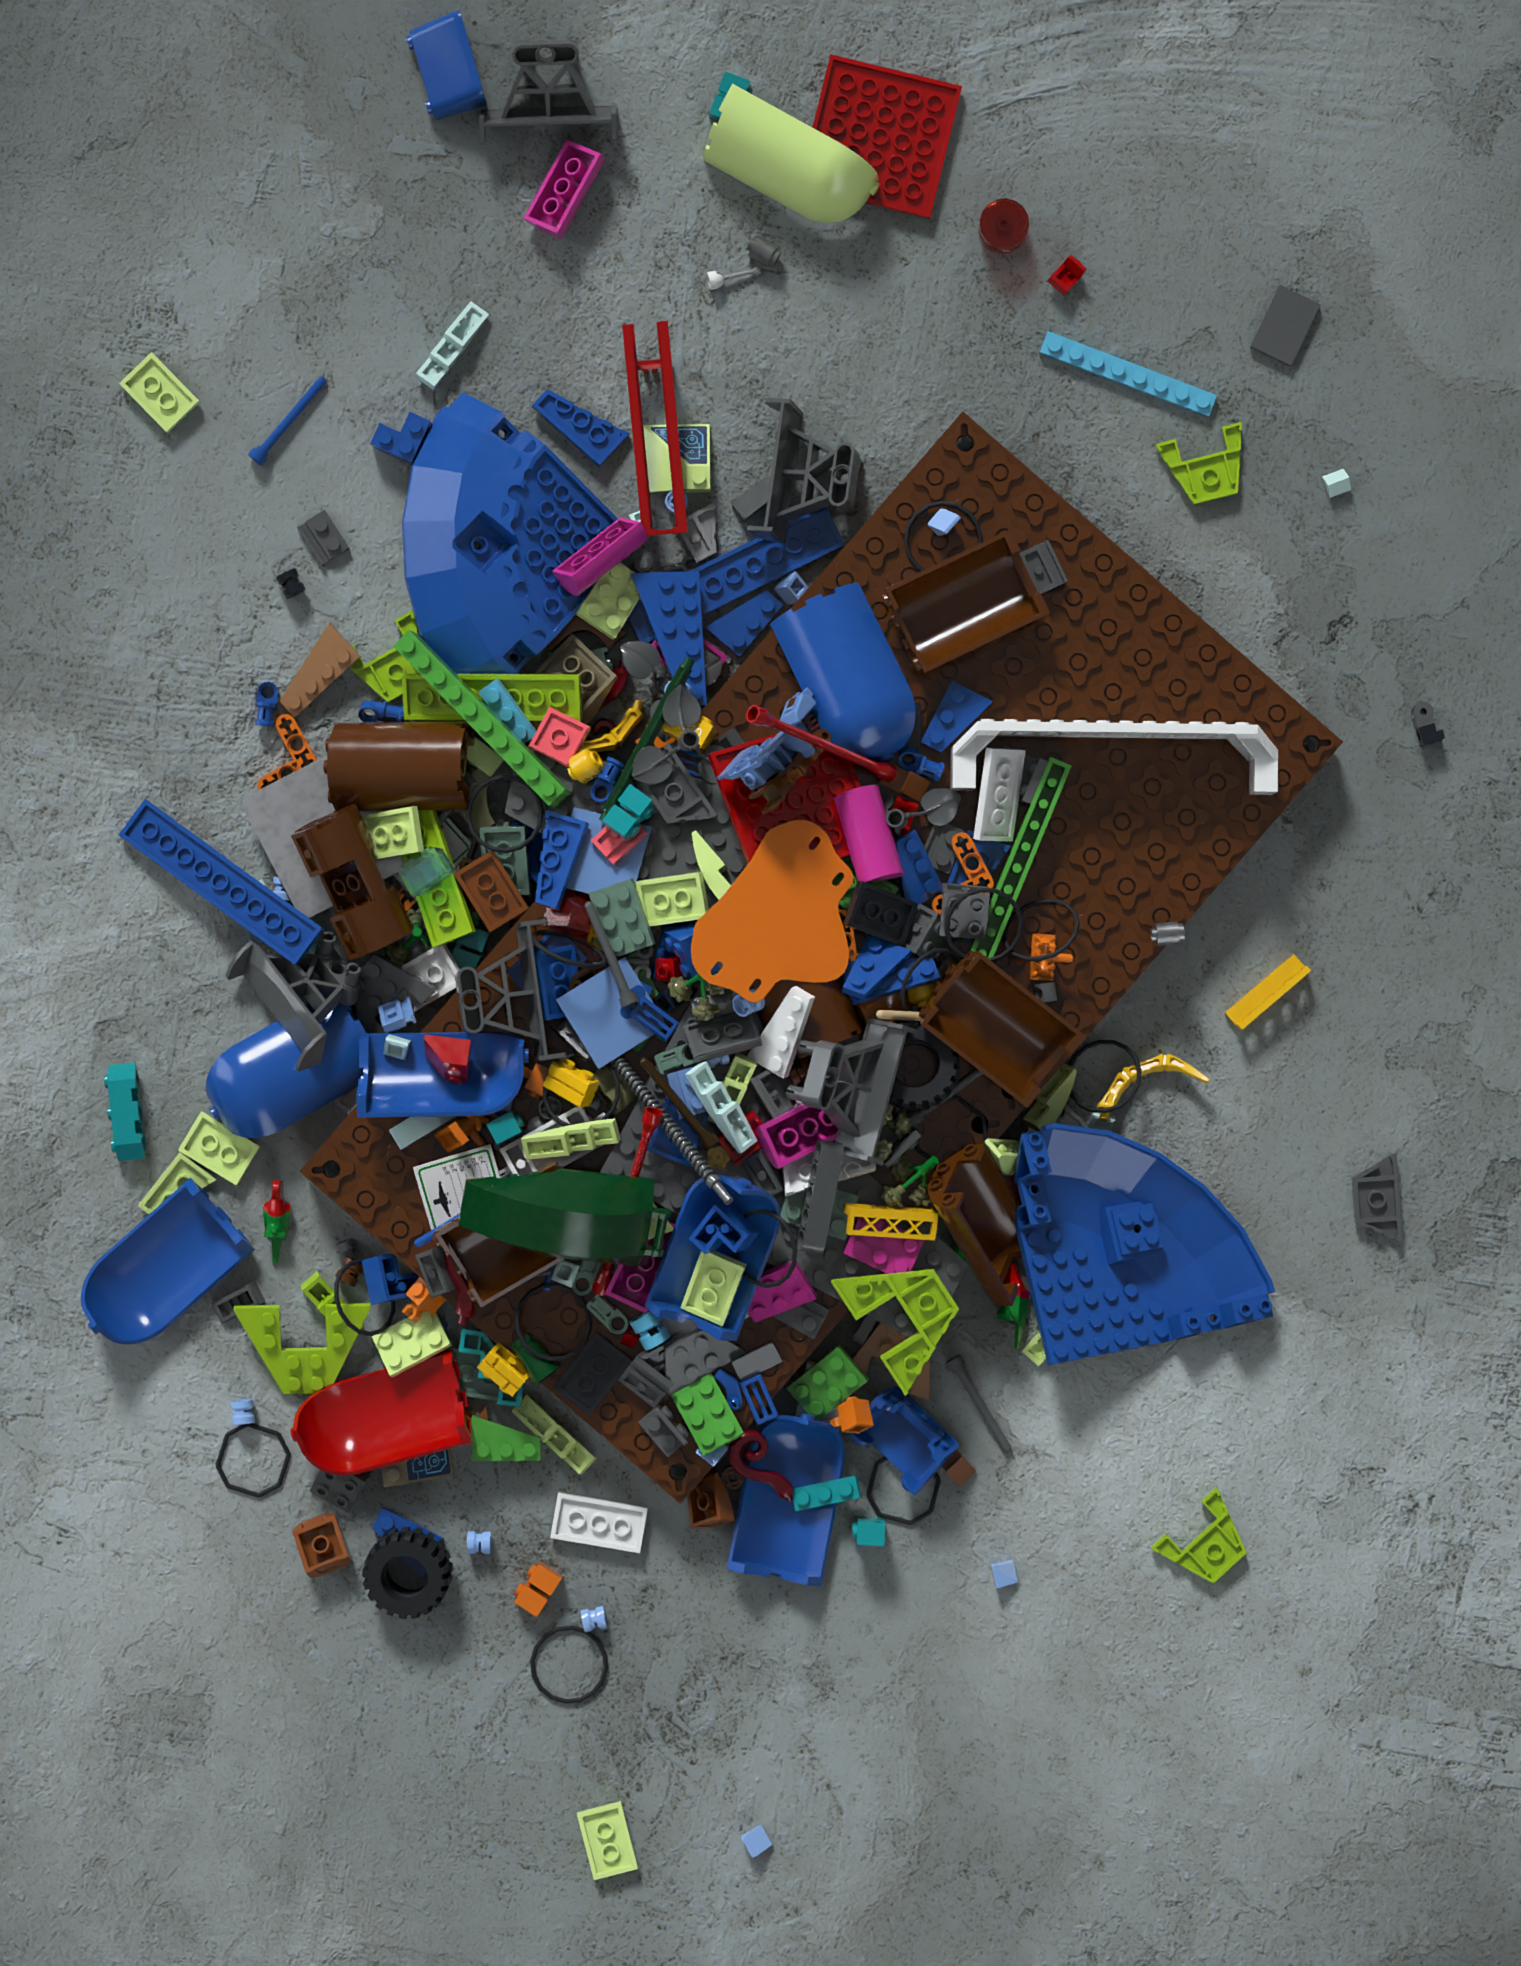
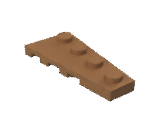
M332 623L327 625L280 699L282 705L294 718H297L361 657Z

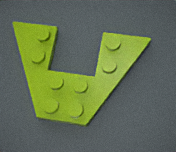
M934 1269L832 1279L831 1283L855 1320H858L896 1296L919 1331L880 1356L906 1396L916 1377L921 1373L924 1364L935 1350L936 1344L949 1327L950 1321L958 1312V1305Z
M351 1303L341 1304V1307L348 1320L361 1329L371 1309V1304ZM326 1304L327 1347L282 1348L280 1305L234 1306L233 1308L283 1394H314L322 1388L334 1384L358 1335L341 1318L336 1304Z

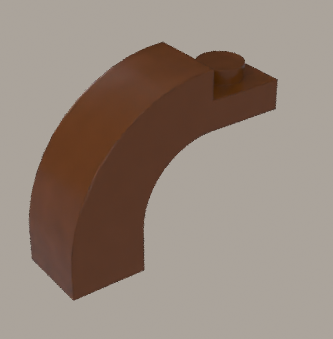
M575 614L546 647L550 652H553L572 633L587 632L598 637L610 650L626 636V633L621 628L617 637L612 640Z

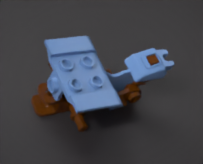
M807 687L802 693H796L786 702L780 721L830 742V733L827 730L818 729L819 723L813 724L817 719H810L814 714L810 715L809 712L816 705L815 700L812 698L813 693ZM780 731L773 739H767L761 746H751L739 752L717 779L734 780L740 777L749 789L752 790L749 795L750 799H757L762 796L768 801V804L761 811L764 815L779 806L785 799L789 789L801 776L806 774V770L824 749Z

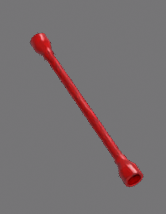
M752 705L747 710L746 720L751 724L778 729L868 768L883 781L891 782L896 777L897 768L891 763L872 761L776 719L765 708L758 705Z
M646 1107L644 1110L641 1142L630 1176L639 1177L650 1138L660 1125L663 1112L657 1108ZM604 1263L600 1273L595 1277L592 1291L595 1294L608 1296L605 1292L612 1279L613 1264Z

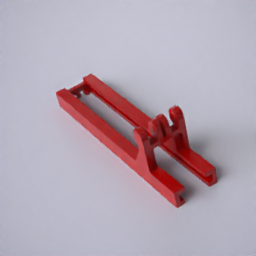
M668 321L657 322L660 359L637 361L634 324L622 325L641 524L647 536L686 533L688 530ZM658 368H661L676 524L672 529L664 530L653 528L638 370H642L643 374H649L648 369H652V374H655Z

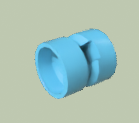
M649 1310L647 1314L642 1313L629 1322L634 1332L641 1335L639 1340L645 1351L656 1347L671 1337L666 1326L660 1324L661 1318H657ZM653 1328L655 1332L649 1334L648 1330Z

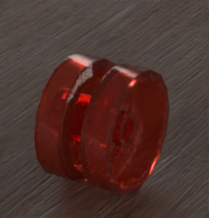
M996 199L989 203L982 211L978 225V234L982 244L991 252L998 254H1007L1019 249L1025 241L1028 232V214L1022 205L1011 199ZM1000 224H1002V226L1006 224L1008 227L1003 229L1000 227Z

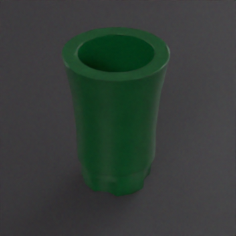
M531 1333L524 1335L527 1344L536 1352L549 1356L536 1339L534 1340ZM520 1339L511 1345L517 1352L516 1355L528 1372L534 1386L560 1368L555 1361H547L534 1356L523 1346Z

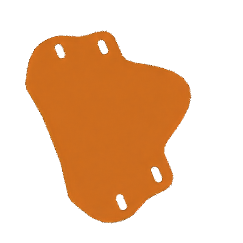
M794 820L770 829L764 836L750 862L726 893L697 920L691 943V958L695 970L704 980L710 984L731 989L744 999L754 1003L763 1000L774 984L780 980L822 983L835 980L844 974L849 961V948L839 915L838 904L853 883V873L836 854L828 835L821 827L807 820ZM815 837H819L820 843L814 850H810L809 844ZM838 873H843L844 878L837 886H834L832 884L833 879ZM717 962H722L721 970L716 975H712L711 969ZM756 979H760L761 985L754 993L750 992L749 987Z

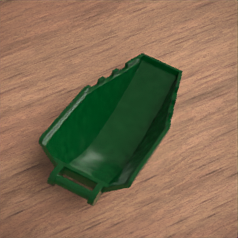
M561 1168L555 1169L554 1172L540 1173V1171H535L529 1175L518 1176V1174H510V1177L495 1178L493 1176L465 1180L458 1224L486 1237L546 1257L638 1267L644 1255L652 1257L663 1256L664 1249L662 1245L667 1219H670L671 1211L653 1207L654 1180L651 1178ZM651 1218H658L653 1246L647 1245Z

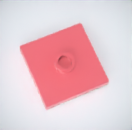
M549 707L528 747L569 768V759L578 753L591 728Z

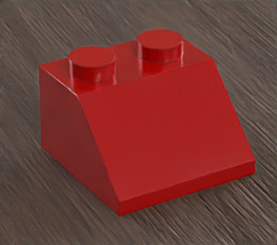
M424 1035L425 1057L442 1078L456 1085L468 1083L472 1059L471 1040Z

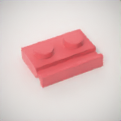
M640 826L637 835L634 838L630 837L626 842L610 829L604 827L591 841L615 866L647 835V832Z

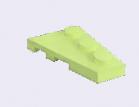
M179 1152L138 1204V1207L150 1214L188 1179L192 1178L201 1188H204L214 1182L216 1178L185 1154Z

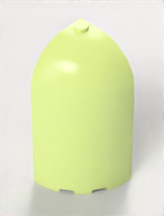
M734 84L731 85L719 108V111L722 112L718 124L714 122L710 129L708 138L711 140V143L704 150L705 162L800 215L821 223H833L851 217L863 207L870 194L874 195L880 185L878 183V174L858 154Z

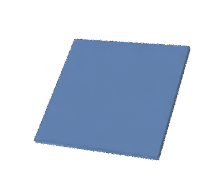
M574 807L571 817L589 823V827L567 889L588 894L633 878L636 885L652 827L639 824L647 832V835L614 866L591 841L605 827L604 823L599 820L601 814Z
M624 957L619 960V966L629 989H633L636 985L643 987L627 959ZM610 966L556 999V1002L598 1069L654 1035L632 1017L625 1019L621 1016L620 1009L622 1006L619 1001V994L621 992ZM645 990V996H644V997H646L648 1000H650V1001L653 1003V1001L651 1000V998L649 997L648 993H647L646 990ZM644 1003L641 1007L667 1025L660 1015ZM637 1011V1014L639 1016H641L643 1019H645L659 1031L662 1030V1028H660L658 1025H656L642 1013Z

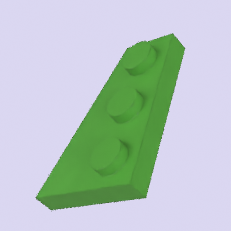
M472 1415V1461H540V1436Z

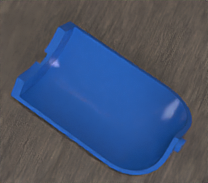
M859 582L837 587L834 589L833 594L823 597L822 594L814 596L805 601L806 606L797 611L790 609L770 623L802 691L808 687L813 693L812 698L815 700L816 705L812 708V712L820 725V729L827 730L830 733V742L872 761H891L894 758V754L905 746L913 732L915 703L911 689Z
M309 1003L305 1005L311 1014L315 1012ZM339 1003L320 1023L327 1033L321 1063L300 1072L296 1069V1064L302 1051L279 1021L240 1041L222 1053L212 1065L206 1080V1093L212 1105L209 1110L214 1119H220L225 1128L237 1136L245 1138L264 1137L286 1128L358 1087V1079H361V1076L364 1074V1069H359V1038L361 1034L367 1033L360 1021H356L350 1011L351 1007Z
M466 1032L361 1034L359 1038V1069H364V1074L361 1076V1079H358L356 1094L357 1118L482 1116L495 1113L506 1107L517 1095L523 1081L524 1063H529V1049H524L523 1038L499 1032H478L475 1034H468ZM389 1034L411 1040L405 1060L383 1054L385 1039ZM424 1035L471 1040L472 1059L468 1083L456 1085L442 1078L425 1057Z
M718 1175L721 1179V1184L733 1198L730 1204L742 1215L748 1211L762 1208L775 1212L781 1217L779 1204L771 1194L753 1185L747 1179ZM700 1178L691 1186L686 1194L644 1307L657 1318L672 1319L683 1323L685 1319L692 1320L697 1323V1328L706 1331L720 1341H737L758 1286L751 1283L744 1276L741 1278L723 1327L680 1308L701 1252L689 1240V1237L715 1204L723 1202L715 1190L710 1189L706 1185V1181ZM762 1213L751 1215L747 1218L760 1233L747 1249L737 1252L739 1261L747 1264L745 1271L757 1281H760L780 1227V1222L773 1216ZM723 1243L717 1252L734 1259L732 1250Z
M192 1178L188 1179L107 1251L87 1274L81 1291V1306L90 1321L88 1326L95 1334L101 1333L110 1341L118 1344H137L152 1339L168 1328L255 1250L241 1230H237L229 1221L231 1218L220 1206L216 1207L209 1199L210 1196Z
M801 1413V1417L781 1415L765 1422L758 1430L768 1441L769 1449L766 1455L756 1462L747 1460L746 1465L758 1469L777 1471L784 1475L794 1488L842 1478L845 1463L844 1444L837 1429L829 1423L814 1420L815 1415ZM752 1441L749 1450L755 1451L759 1446L758 1443ZM744 1477L727 1569L742 1574L766 1577L768 1575L780 1576L782 1580L808 1586H822L837 1503L795 1511L793 1500L786 1502L785 1499H780L770 1485Z

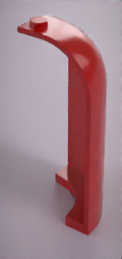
M453 1350L438 1353L393 1378L385 1368L342 1380L322 1388L307 1398L298 1408L294 1417L293 1428H291L293 1441H297L303 1455L312 1465L324 1472L342 1476L368 1472L472 1443V1422L466 1418L465 1409L469 1408L466 1391H461L458 1378L462 1375Z

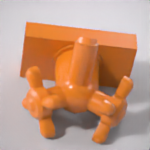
M1032 934L1031 957H1040L1055 952L1056 935ZM1060 953L1056 957L1043 961H1030L1029 980L1053 981L1054 962L1071 963L1073 956Z
M484 1115L465 1116L461 1119L456 1118L453 1123L440 1129L434 1135L447 1153L469 1141L468 1136H470L477 1147H482L487 1144L478 1131L482 1129L483 1123L487 1124L490 1120L484 1118Z

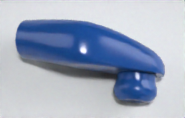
M718 1368L713 1377L726 1389L727 1402L731 1410H737L743 1403L740 1383L735 1376Z

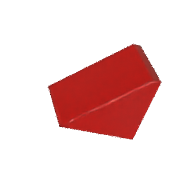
M628 1324L621 1344L634 1349L640 1334H636L630 1324Z

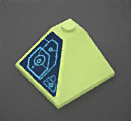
M710 424L678 425L684 493H711ZM643 425L650 493H669L672 491L666 425Z

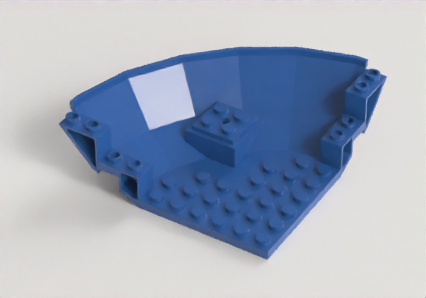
M464 392L461 393L449 408L444 406L435 415L411 466L402 519L404 577L422 640L456 674H518V671L531 657L541 652L575 616L594 585L592 584L580 595L574 596L560 584L552 571L618 518L544 443L526 430L519 432L505 418L506 415L501 411ZM499 430L504 432V438L499 436ZM476 541L481 544L480 550L474 547ZM511 654L515 656V662L510 660Z
M1058 1123L1044 1125L1040 1131L1021 1134L1014 1174V1183H1017L1022 1205L1015 1208L1016 1233L1048 1366L1170 1342L1273 1317L1272 1304L1268 1294L1275 1292L1273 1282L1244 1228L1204 1184L1163 1154L1112 1131ZM1031 1186L1035 1187V1193L1031 1191ZM1134 1225H1137L1139 1227V1233H1136L1134 1231ZM1210 1315L1213 1316V1318H1214V1323L1211 1322V1320H1210Z

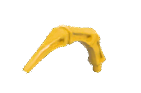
M635 700L633 708H629L620 723L609 734H605L598 739L584 741L578 753L584 749L596 752L613 751L616 747L621 746L634 727L644 718V713L641 712L643 702ZM531 721V724L538 729L541 723Z
M1160 1054L1140 1063L1142 1069L1141 1077L1149 1073L1166 1070L1167 1072L1176 1071L1184 1073L1206 1084L1210 1081L1208 1077L1192 1065L1171 1054ZM1136 1065L1124 1067L1121 1070L1122 1072L1117 1073L1108 1091L1098 1103L1097 1108H1109L1117 1105L1121 1095L1130 1086V1083L1136 1082ZM1100 1113L1099 1120L1108 1121L1109 1113Z

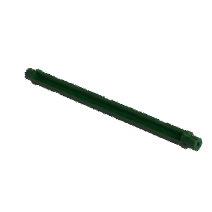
M686 657L682 665H679L602 808L603 812L599 820L602 821L614 804L618 807L621 803L617 800L634 780L632 777L634 758L642 748L653 745L665 722L662 715L664 702L676 687L685 685L692 672L691 668L695 663L692 659Z

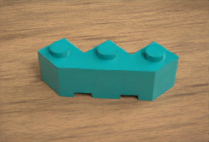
M136 1062L108 1065V1075H104L105 1088H108L110 1107L107 1109L108 1119L112 1121L113 1131L111 1149L112 1152H116L118 1161L144 1159L146 1156V1139L142 1128L143 1109L139 1097L140 1078Z
M463 1328L458 1352L481 1355V1363L496 1344L482 1331ZM479 1370L478 1378L488 1379L484 1377L481 1370ZM524 1384L513 1397L502 1392L499 1388L497 1404L521 1407Z

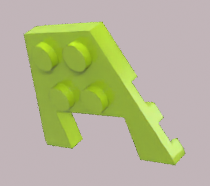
M1242 422L1221 427L1226 450L1182 462L1176 439L1155 445L1162 459L1193 505L1238 493Z
M412 610L394 620L402 635L408 630L418 634L416 619ZM395 648L367 664H364L360 657L350 667L357 676L388 703L403 695L402 674L419 673Z
M1216 1487L1201 1500L1216 1519L1193 1541L1181 1550L1165 1533L1151 1546L1155 1552L1160 1553L1213 1584L1247 1553L1221 1494Z

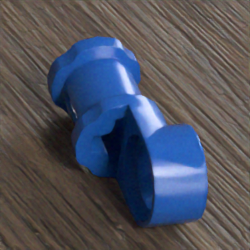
M263 682L258 687L256 700L258 715L254 725L275 727L273 714L274 708L277 705L279 689L272 682ZM270 685L274 688L275 693L273 697L267 699L263 696L262 690L265 686Z
M365 701L361 704L358 713L360 720L365 723L383 722L384 720L404 722L403 705L401 707L389 705L385 701L383 703ZM371 709L375 715H367L364 710Z
M911 746L904 747L899 751L898 762L902 768L912 771L917 775L922 774L933 778L935 782L939 781L944 769L943 762L936 763L928 760L926 756L919 754L917 749ZM905 754H912L915 760L906 762L902 757Z
M611 757L607 758L608 763L603 772L598 774L590 790L592 799L598 804L606 803L616 784L617 777L621 770L625 768L624 764ZM599 787L607 789V796L603 799L595 797V791Z

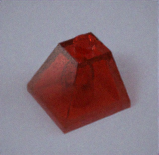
M566 889L559 911L546 907L543 919H548V924L541 926L586 939L592 925L585 909V903L591 902L589 894Z

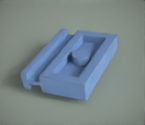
M409 995L406 996L405 1000L400 1001V999H396L378 1006L385 1033L400 1031L403 1027L407 1026V1022H417Z
M694 1067L666 1074L668 1084L693 1115L707 1112L685 1075ZM676 1109L678 1118H679V1119L684 1118V1117L680 1114V1112Z

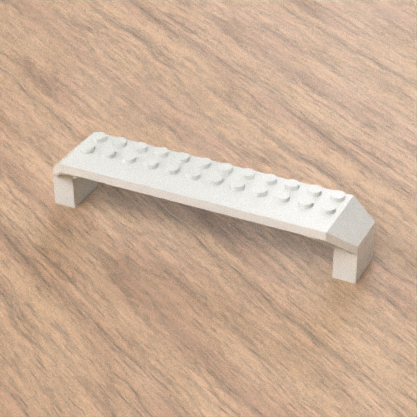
M981 719L951 748L950 789L953 791H974L976 788V756L997 736L1227 739L1249 762V795H1272L1278 792V749L1259 725H1249L1248 722H1236L1235 724H1226V722H1212V724L1189 722V724H1180L1178 721H1167L1166 723H1157L1156 721H1143V723L1119 721V723H1110L1107 720H1099L1096 723H1088L1087 720H1073V722L1050 720V722H1041V720L1032 719L1027 720V722H1018L1017 719H1004V721Z

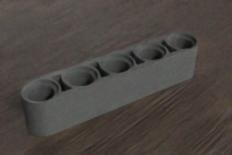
M818 1140L816 1143L797 1240L799 1251L821 1254L824 1252L843 1158L842 1143Z

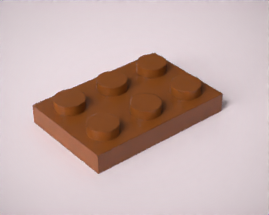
M489 851L454 873L489 932L529 909L493 851Z

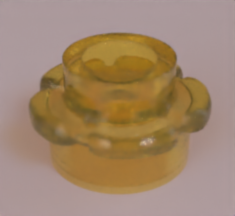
M722 1146L711 1148L707 1153L708 1164L717 1169L724 1168L730 1160L729 1155Z

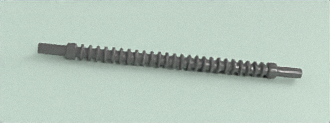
M622 1055L609 1062L613 1065L614 1069H617V1073L621 1074V1078H624L625 1083H628V1086L632 1088V1092H635L639 1100L643 1101L644 1106L654 1107L663 1112L660 1121L661 1128L665 1129L666 1134H669V1138L672 1139L673 1143H676L677 1148H680V1152L684 1153V1157L687 1158L688 1162H691L692 1167H695V1171L699 1172V1176H703L702 1179L706 1181V1185L710 1189H714L726 1205L732 1203L733 1198L721 1184L720 1177L715 1174L714 1170H711V1166L707 1165V1161H703V1156H699L700 1153L696 1151V1147L692 1146V1142H688V1137H685L681 1129L677 1128V1124L673 1123L674 1120L670 1118L665 1109H662V1105L659 1104L654 1095H651V1091L648 1090L647 1086H644L643 1081H640V1077L637 1076L636 1072H633L629 1064L625 1063L626 1060L622 1058Z

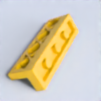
M1292 954L1225 1012L1226 1016L1238 1030H1243L1311 971L1307 965L1304 966L1296 955Z
M844 1203L843 1212L848 1215L846 1234L934 1241L936 1239L939 1213L932 1209ZM854 1217H863L867 1222L860 1230L853 1229ZM880 1218L885 1219L889 1224L883 1231H877L873 1226ZM907 1220L911 1227L904 1233L899 1232L895 1226L900 1221ZM924 1221L931 1222L929 1234H921L917 1229Z

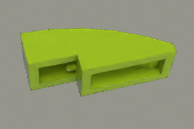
M318 1271L300 1285L302 1291L317 1306L324 1317L325 1305L336 1304L334 1288ZM339 1295L340 1304H347Z

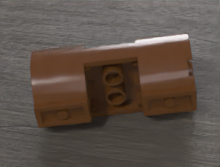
M356 804L333 811V813L322 818L320 817L297 829L291 835L309 876H320L336 910L330 920L349 960L365 956L368 953L385 947L413 931L414 927L395 887L386 888L385 881L381 877L376 867V862L369 852L375 847V844Z

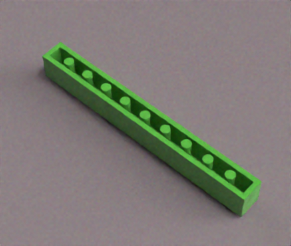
M408 630L393 646L550 807L557 808L571 793L557 776L417 633Z
M1052 757L1048 759L1038 788L1027 809L995 889L1010 895L1015 902L1072 766ZM993 893L989 902L985 939H974L970 951H979L987 958L994 956L1013 910V906L1006 898Z

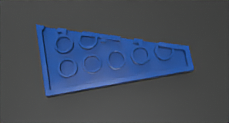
M699 571L631 573L630 576L636 586L638 596L644 606L648 621L658 646L662 651L671 677L673 678L679 665H682L686 657L695 661L686 683L692 687L693 696L699 702L700 707H705L707 699Z

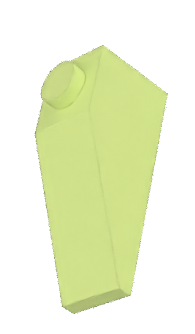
M987 1138L984 1142L1002 1174L1012 1175L1016 1168L1019 1143L1016 1140Z

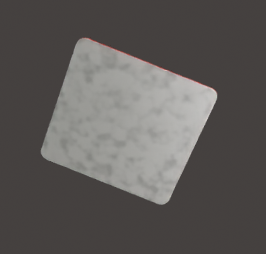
M327 755L246 796L242 801V808L292 904L308 918L332 907L333 904L320 876H309L291 835L302 826L336 811L333 804L328 802L327 774L323 770V764L327 760ZM359 811V812H360V814H361V816H362V815H368V814H373V813H378V812H384V811ZM402 855L375 860L376 867L383 879L406 868Z

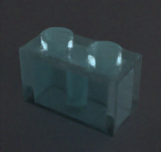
M431 846L421 852V856L416 860L411 859L403 865L404 868L398 871V874L410 895L421 896L456 871L443 848Z

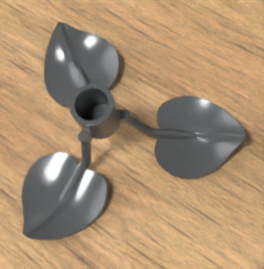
M633 641L621 645L620 650L626 671L636 679H645L653 672L649 691L653 696L662 699L665 693V686L671 680L666 676L657 677V670L654 667L661 660L658 650L653 645L642 641ZM704 650L705 682L707 687L720 675L722 661L719 657ZM661 700L655 701L651 706L650 719ZM662 730L657 735L662 742H667L671 738Z
M679 685L668 695L662 708V715L666 724L671 727L680 725V729L683 731L678 738V745L664 756L658 747L646 746L642 748L634 758L632 777L643 784L663 782L672 772V766L666 759L680 749L691 751L695 748L699 758L702 759L698 764V772L701 778L708 783L716 784L718 782L708 755L725 748L718 745H710L706 748L704 755L702 754L698 744V734L684 727V725L692 726L699 720L701 708L697 699L683 685Z
M870 784L879 786L887 814L886 821L889 826L895 828V833H897L898 837L902 836L900 830L906 827L909 817L927 815L928 821L933 825L944 826L949 824L955 818L961 801L959 793L951 789L937 788L926 792L921 798V806L925 811L904 813L899 809L889 811L888 809L893 805V795L890 789L881 784ZM900 877L892 879L894 883L901 882Z

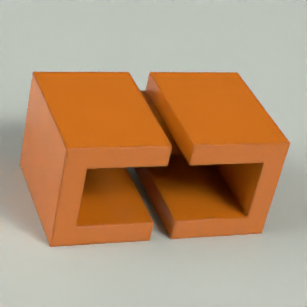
M541 1561L537 1566L534 1564L531 1566L526 1574L529 1579L525 1585L520 1583L513 1594L516 1596L514 1603L535 1617L539 1615L549 1597L531 1584L551 1596L563 1577Z

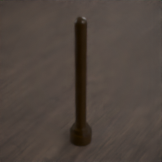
M646 1057L640 1060L641 1066L698 1134L701 1147L707 1151L720 1139L714 1132L706 1131L649 1059Z

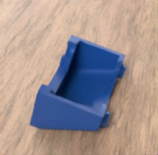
M460 10L451 12L409 31L410 36H407L406 39L409 49L415 50L429 101H425L429 115L433 114L435 120L487 106Z
M890 1386L870 1404L874 1426L859 1434H847L858 1446H869L872 1444L904 1474L901 1477L903 1488L916 1495L959 1447V1443L953 1435L908 1394L905 1396L899 1387Z

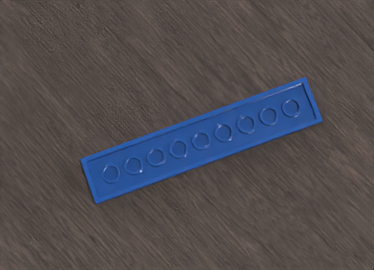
M827 507L788 522L785 544L758 537L691 570L699 571L702 616L844 547L845 543ZM639 599L628 619L639 641L650 643L656 638L648 621L644 606Z
M144 799L119 833L121 838L296 966L324 930L147 799Z

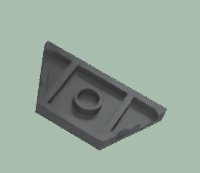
M669 743L664 747L663 756L673 749ZM676 753L666 759L672 766V772L666 780L657 784L642 785L668 825L718 817Z
M1391 1154L1351 1178L1354 1222L1398 1242H1403L1397 1154Z
M699 1328L665 1346L664 1374L673 1383L670 1390L666 1393L667 1396H671L745 1354L743 1347L737 1346L730 1341H720Z

